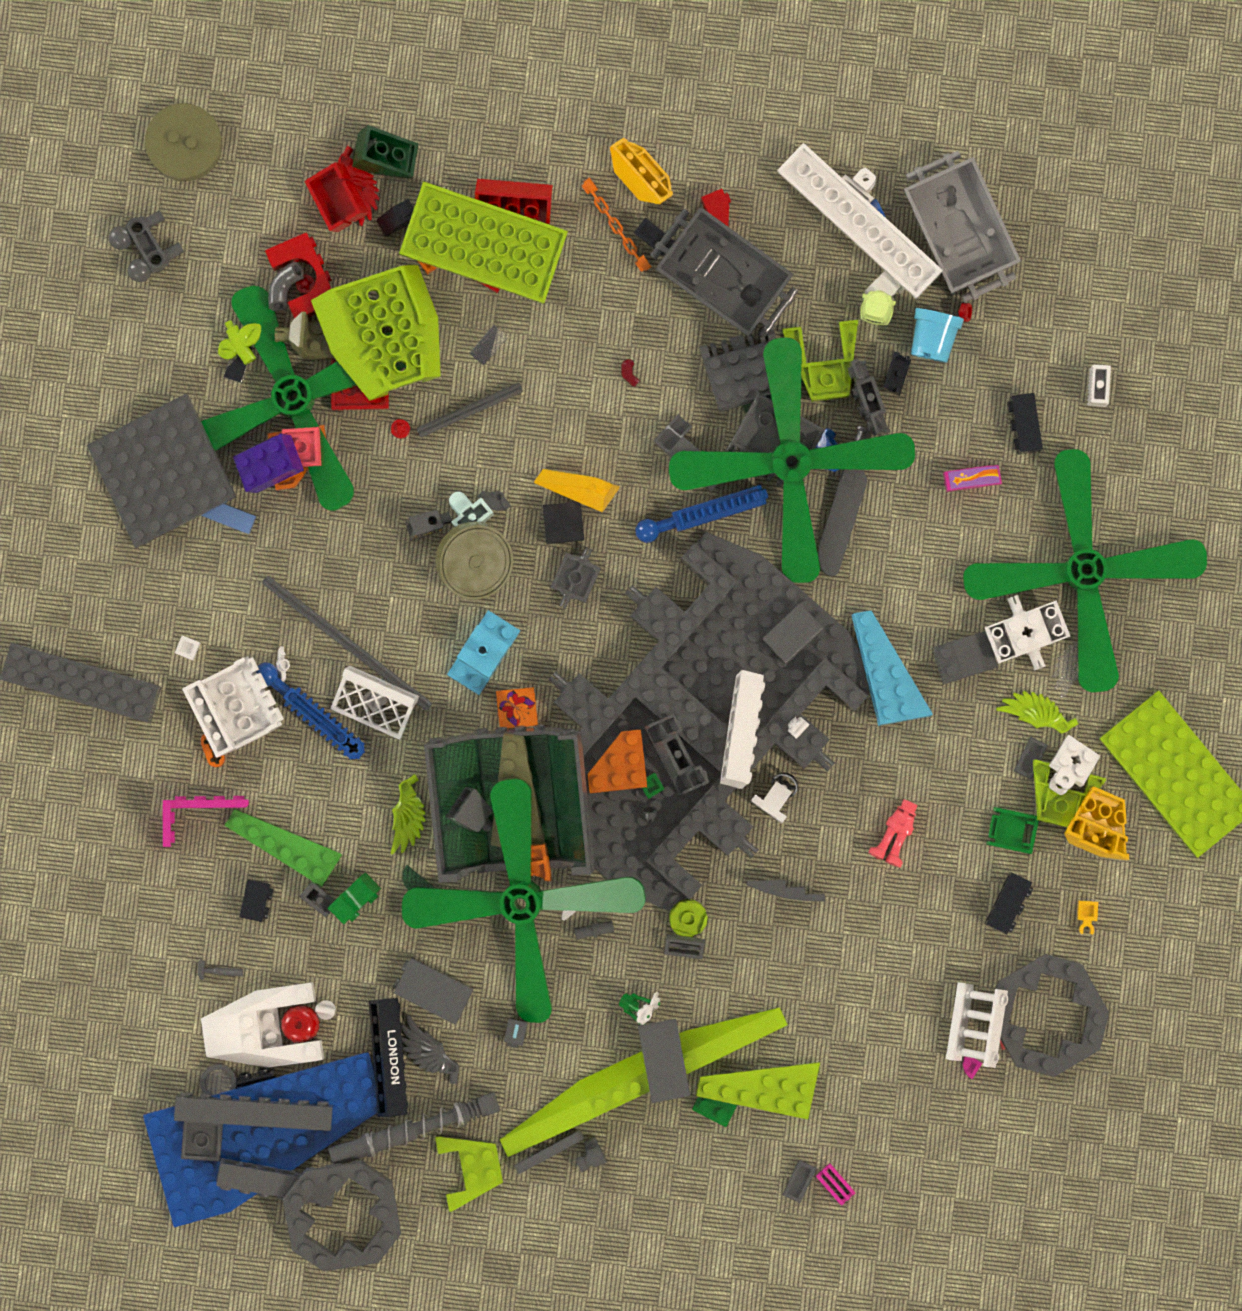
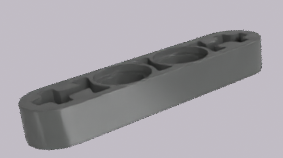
M579 1129L515 1164L514 1168L517 1173L520 1174L583 1140L584 1136Z

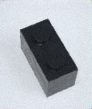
M247 879L239 918L264 922L265 919H268L270 908L267 905L268 901L272 900L274 889L271 888L272 884Z

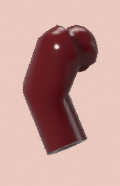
M626 359L621 364V376L635 388L640 380L633 375L634 361Z

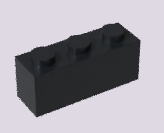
M1028 393L1011 396L1009 398L1010 401H1007V409L1009 413H1012L1010 428L1015 433V439H1013L1014 450H1017L1018 455L1040 452L1043 446L1035 394Z
M1009 872L984 924L1006 935L1008 932L1012 933L1016 925L1014 920L1017 914L1021 915L1025 907L1022 903L1025 897L1029 898L1033 891V887H1031L1032 882L1013 872Z

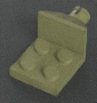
M301 312L291 322L290 327L275 328L277 332L275 333V342H290L291 347L303 359L336 360L330 352L319 321H309L306 312Z

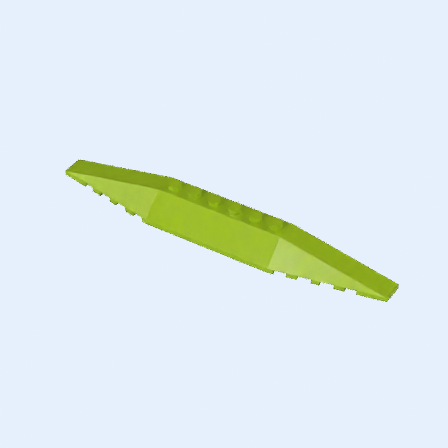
M780 1007L679 1033L686 1074L787 1026L788 1024ZM638 1052L579 1080L502 1137L500 1142L507 1157L650 1092L643 1052Z

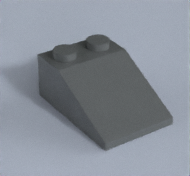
M986 631L932 648L943 685L998 668Z

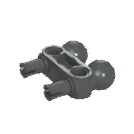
M160 210L146 218L142 216L134 217L124 226L114 227L109 233L108 240L113 248L118 250L127 249L133 241L143 259H134L130 262L127 270L129 277L136 282H144L151 274L162 272L169 265V260L184 253L179 242L166 250H161L152 235L151 228L165 221ZM136 225H140L142 227V230L140 232H134L132 230L133 227ZM153 258L161 259V263L158 265L152 264L151 261Z

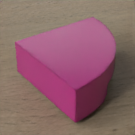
M964 1056L963 1069L967 1076L973 1079L983 1063L975 1058Z

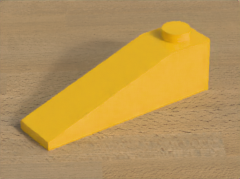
M543 469L534 481L539 486L602 513L620 487L601 478Z

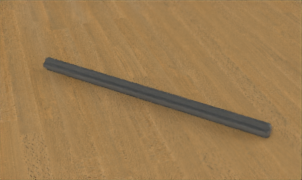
M270 576L265 577L262 584L389 683L418 695L419 698L416 704L425 711L431 707L432 702Z

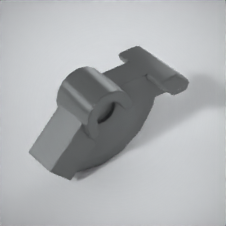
M483 491L478 495V498H483L492 510L503 511L511 507L501 491Z

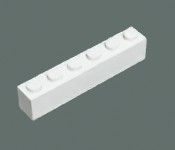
M741 670L736 675L720 784L742 789L751 781L752 772H750V767L755 758V755L752 753L753 747L757 743L755 732L760 723L758 712L762 708V700L760 698L765 688V683L763 682L764 675Z

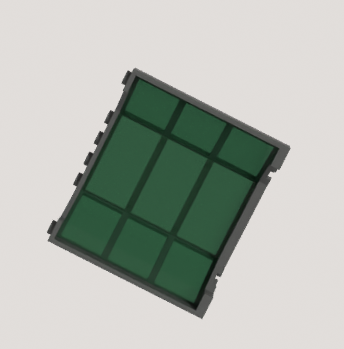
M544 724L534 725L533 728L527 729L526 726H516L511 730H507V727L495 728L496 731L480 728L477 729V732L442 739L441 737L430 738V741L424 744L439 883L458 882L462 877L469 876L468 873H473L475 870H477V873L507 871L502 848L491 845L492 828L487 832L482 828L479 832H473L445 817L464 787H469L477 790L492 808V813L488 819L493 822L494 812L490 793L492 788L498 783L502 741L505 733L524 736L529 758V768L533 777V787L536 791L541 815L542 829H544L545 843L549 852L550 868L566 869L568 866H571L572 875L593 873L595 867L581 731L545 727Z

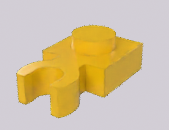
M1078 901L1077 920H1082V924L1079 926V933L1083 934V929L1087 926L1090 929L1089 933L1093 935L1094 926L1092 921H1097L1098 902Z

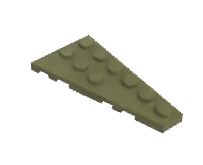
M505 733L502 741L498 782L505 779L519 778L530 785L532 790V845L545 843L544 829H542L541 815L536 791L533 787V777L529 768V758L524 736ZM494 816L491 845L501 847Z

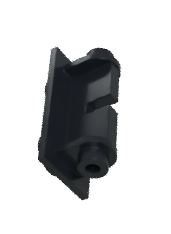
M262 1067L258 1069V1072L252 1074L249 1071L243 1072L237 1077L236 1085L239 1084V1088L275 1078L274 1068Z

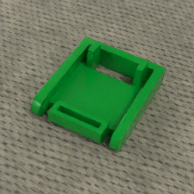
M994 807L993 811L1000 812V815H992L988 837L993 838L994 842L987 841L986 845L1032 854L1039 823L1037 816ZM1025 824L1033 825L1029 844L1022 843Z

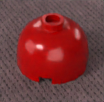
M307 1005L290 1007L281 1019L283 1034L294 1043L311 1041L320 1029L317 1013Z

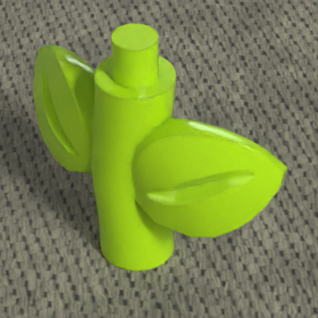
M231 320L227 321L225 326L228 329L226 333L229 338L220 342L218 347L219 356L229 360L238 354L245 365L253 362L256 357L249 347L256 344L259 340L261 325L248 324L239 329L238 325L234 326Z

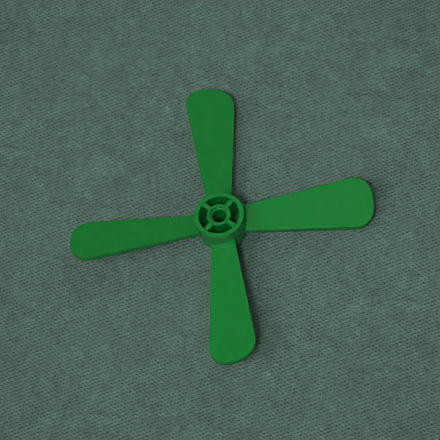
M249 286L237 291L231 300L232 308L243 326L248 324L261 325L260 338L254 346L276 383L272 388L270 398L201 421L215 451L280 413L285 417L292 418L295 428L319 427L311 413L315 399L357 386L338 361L306 380L295 375L285 342H275V333H277L275 328L280 326L275 311L269 308L268 292L259 286ZM384 333V335H386V336H389V335L392 334V333ZM403 362L395 364L398 371H402L406 367ZM296 392L297 398L290 401L288 399L289 395ZM320 429L321 466H311L308 469L319 503L326 510L336 511L352 501L354 486Z
M784 337L769 341L763 351L780 444L776 446L773 452L679 451L670 459L669 477L674 487L686 491L775 473L780 479L784 480L782 572L793 583H808L818 577L820 564L803 478L808 475L811 469L904 470L909 468L915 460V445L909 435L893 433L809 450L804 443L800 442L802 349L795 339ZM789 456H795L797 463L792 466L788 465L786 459Z
M1078 449L1061 451L1056 456L1054 468L1074 554L1069 557L1066 563H975L965 569L963 584L965 592L969 597L975 600H986L1067 582L1072 588L1077 590L1079 685L1090 693L1105 692L1117 684L1119 673L1098 586L1105 579H1195L1206 570L1207 551L1205 546L1195 539L1107 558L1093 550L1091 462L1085 452ZM1083 565H1087L1090 568L1089 575L1082 572Z
M505 779L498 782L492 788L490 798L510 886L504 892L415 887L410 889L402 899V918L409 927L418 929L503 914L508 921L515 924L517 1013L526 1022L542 1023L550 1017L552 1004L534 919L541 910L635 913L640 911L645 905L646 896L642 883L633 877H621L541 890L536 883L531 881L532 790L530 785L522 779ZM518 899H523L526 906L519 905Z

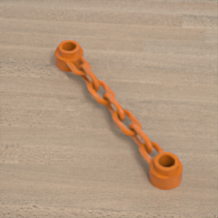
M589 177L583 181L582 188L587 194L591 193L595 198L594 204L599 212L607 215L609 218L608 224L613 232L620 234L623 238L624 248L630 255H634L638 261L635 264L642 272L650 269L652 266L644 255L639 257L637 246L631 238H626L622 233L623 227L617 218L611 217L608 213L609 207L605 200L600 196L597 197L595 194L598 188ZM600 200L606 207H603V211L597 204V202L600 203ZM614 220L620 227V229L617 228V231L611 224V222L614 223ZM628 241H630V243L634 247V249H631V251L626 245L629 243Z

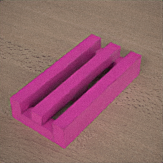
M830 1163L815 1175L841 1206L856 1193ZM829 1169L849 1190L848 1194H846L843 1191V1189L837 1184V1182L830 1176V1174L827 1172ZM823 1174L830 1180V1182L837 1188V1190L844 1196V1198L840 1199L838 1197V1195L821 1177Z

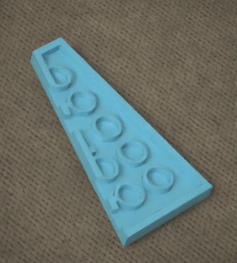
M872 610L852 614L878 726L932 716L933 713Z

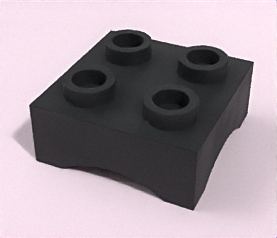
M575 501L543 505L546 544L585 541L581 503Z

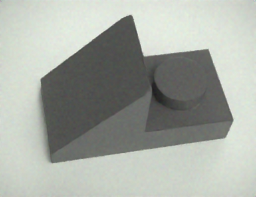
M311 882L299 896L324 917L331 913L328 907L335 901L333 897L314 882Z

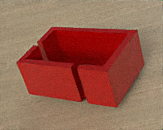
M334 162L304 181L331 232H340L350 226L352 222H356L369 214L354 182L348 181L351 179V176L344 163Z

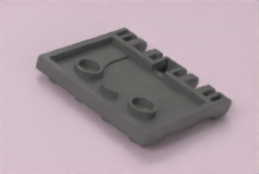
M774 329L768 332L767 342L764 337L759 335L760 330H758L760 344L754 345L752 334L749 337L747 336L749 347H746L743 335L729 338L733 350L729 352L726 340H721V346L724 350V354L721 355L717 354L716 345L710 343L713 357H710L707 345L699 347L719 412L752 403L758 392L771 398L763 351L769 341L776 339Z
M759 392L757 393L725 452H735L737 447L739 448L737 452H773L776 446L780 444L773 403L770 398ZM800 416V442L804 443L809 450L815 449L825 429ZM789 456L786 462L788 465H795L797 458ZM775 473L767 474L766 480L770 481ZM778 478L776 486L780 487L784 480Z

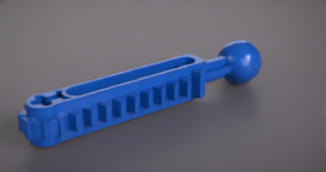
M761 485L672 512L671 518L658 522L651 519H643L636 525L635 534L641 542L651 543L656 540L659 533L676 528L677 532L757 508L767 504V490H762Z
M264 662L258 665L259 670L256 673H261L267 686L273 687L286 700L285 707L292 705L291 712L298 710L296 714L298 717L304 715L302 719L304 722L310 720L308 726L311 727L315 724L314 731L321 729L320 736L327 734L326 741L333 740L332 746L338 744L337 750H343L344 756H347L350 760L360 759L363 753H365V744L359 737L353 738V732L347 734L348 728L341 729V722L335 724L337 720L335 717L330 720L331 714L327 713L324 715V708L318 710V703L312 705V698L306 700L307 693L300 695L301 688L295 690L292 687L290 688L278 677L277 668L273 664ZM350 739L349 742L352 745L358 744L357 749L359 751L357 753H350L351 748L347 745L344 747L343 745Z

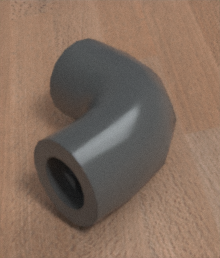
M297 262L282 268L272 279L268 291V303L271 310H285L288 307L287 293L289 288L304 278L303 269Z

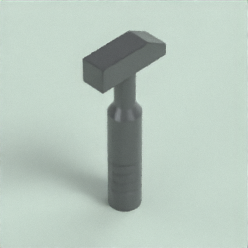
M199 960L198 976L200 980H204V973L243 977V969L205 968V961Z

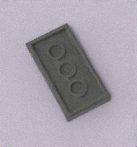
M676 1019L639 1025L638 1030L652 1103L690 1096Z

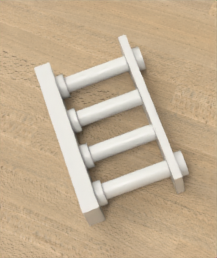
M958 982L946 1059L962 1061V1057L966 1056L984 1060V1067L996 1068L999 1060L998 1049L1005 1006L1008 1003V991L995 989V994L974 991V985ZM978 999L993 1002L992 1013L971 1010V1000ZM974 1018L990 1021L989 1032L969 1030L967 1028L968 1019ZM965 1038L986 1040V1051L965 1049Z

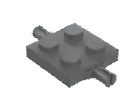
M585 547L581 557L573 556L566 552L550 588L559 591L563 595L559 606H563L564 609H566L570 599H577L586 603L601 568L593 565L588 560L593 551L591 548Z

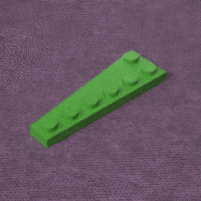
M234 809L224 825L321 887H323L342 857V854L236 809Z

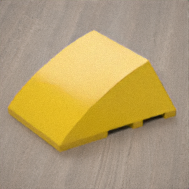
M1092 786L1064 833L1069 844L1100 857L1129 860V854H1127L1126 850L1128 837L1125 836V824L1127 823L1125 800Z

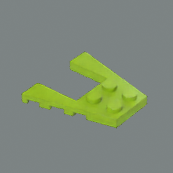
M858 320L839 322L843 359L806 363L802 328L782 329L784 337L795 339L801 346V379L811 402L849 397L851 378L847 368L850 362L854 360Z

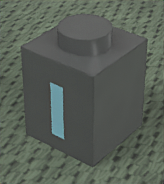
M508 1019L504 1038L507 1046L518 1048L519 1045L523 1046L528 1022Z

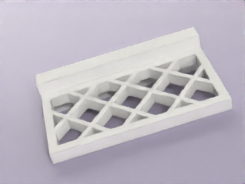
M348 666L345 668L342 675L343 678L330 709L400 740L419 696L355 667ZM347 680L354 683L355 691L347 693L345 688ZM361 690H371L374 698L365 701ZM357 692L361 703L353 706L349 695ZM385 696L389 699L391 705L382 709L378 698ZM345 697L349 708L342 709L338 707L339 699ZM375 700L379 710L370 713L366 703ZM400 704L409 707L407 713L399 716L396 708ZM363 705L367 715L363 717L358 716L355 712V707ZM393 708L396 718L387 721L384 711ZM380 713L384 723L379 725L374 723L372 715ZM398 720L401 727L399 733L392 731L389 723Z

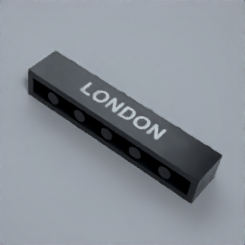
M398 998L368 1000L378 1117L408 1115V1101L406 1100L407 1084L404 1075L405 1063L403 1061V1042L401 1038L402 1024L400 1022Z

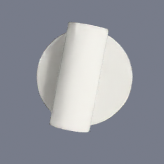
M795 717L788 724V732L797 739L809 724L802 717L798 719Z
M324 1000L316 1005L315 1012L321 1019L328 1020L335 1015L336 1008L331 1001Z

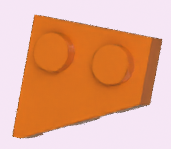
M547 844L532 845L531 876L535 875L545 879V881H551L552 875Z

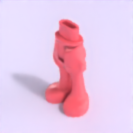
M904 799L901 806H898L893 815L888 818L886 822L888 828L882 841L877 847H871L868 853L879 860H883L894 834L897 833L895 842L885 862L901 868L903 862L899 858V852L905 838L910 836L914 830L913 823L918 805Z

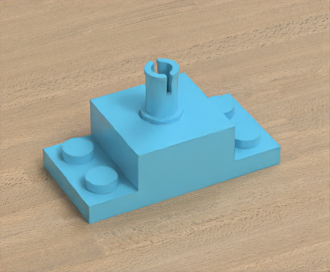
M488 610L461 649L447 675L480 696L517 638L520 630Z

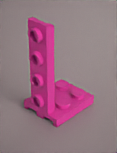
M175 796V800H163V847H171V843H175V831H171V824H175V812H171V808H246L249 804V799L245 800V796H233V800H225V796H214V800H206V796H194V800H186V796Z

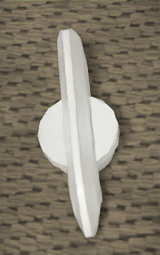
M281 646L278 650L276 668L279 672V678L285 682L286 671L289 669L290 663L284 658L286 653L284 652V647Z

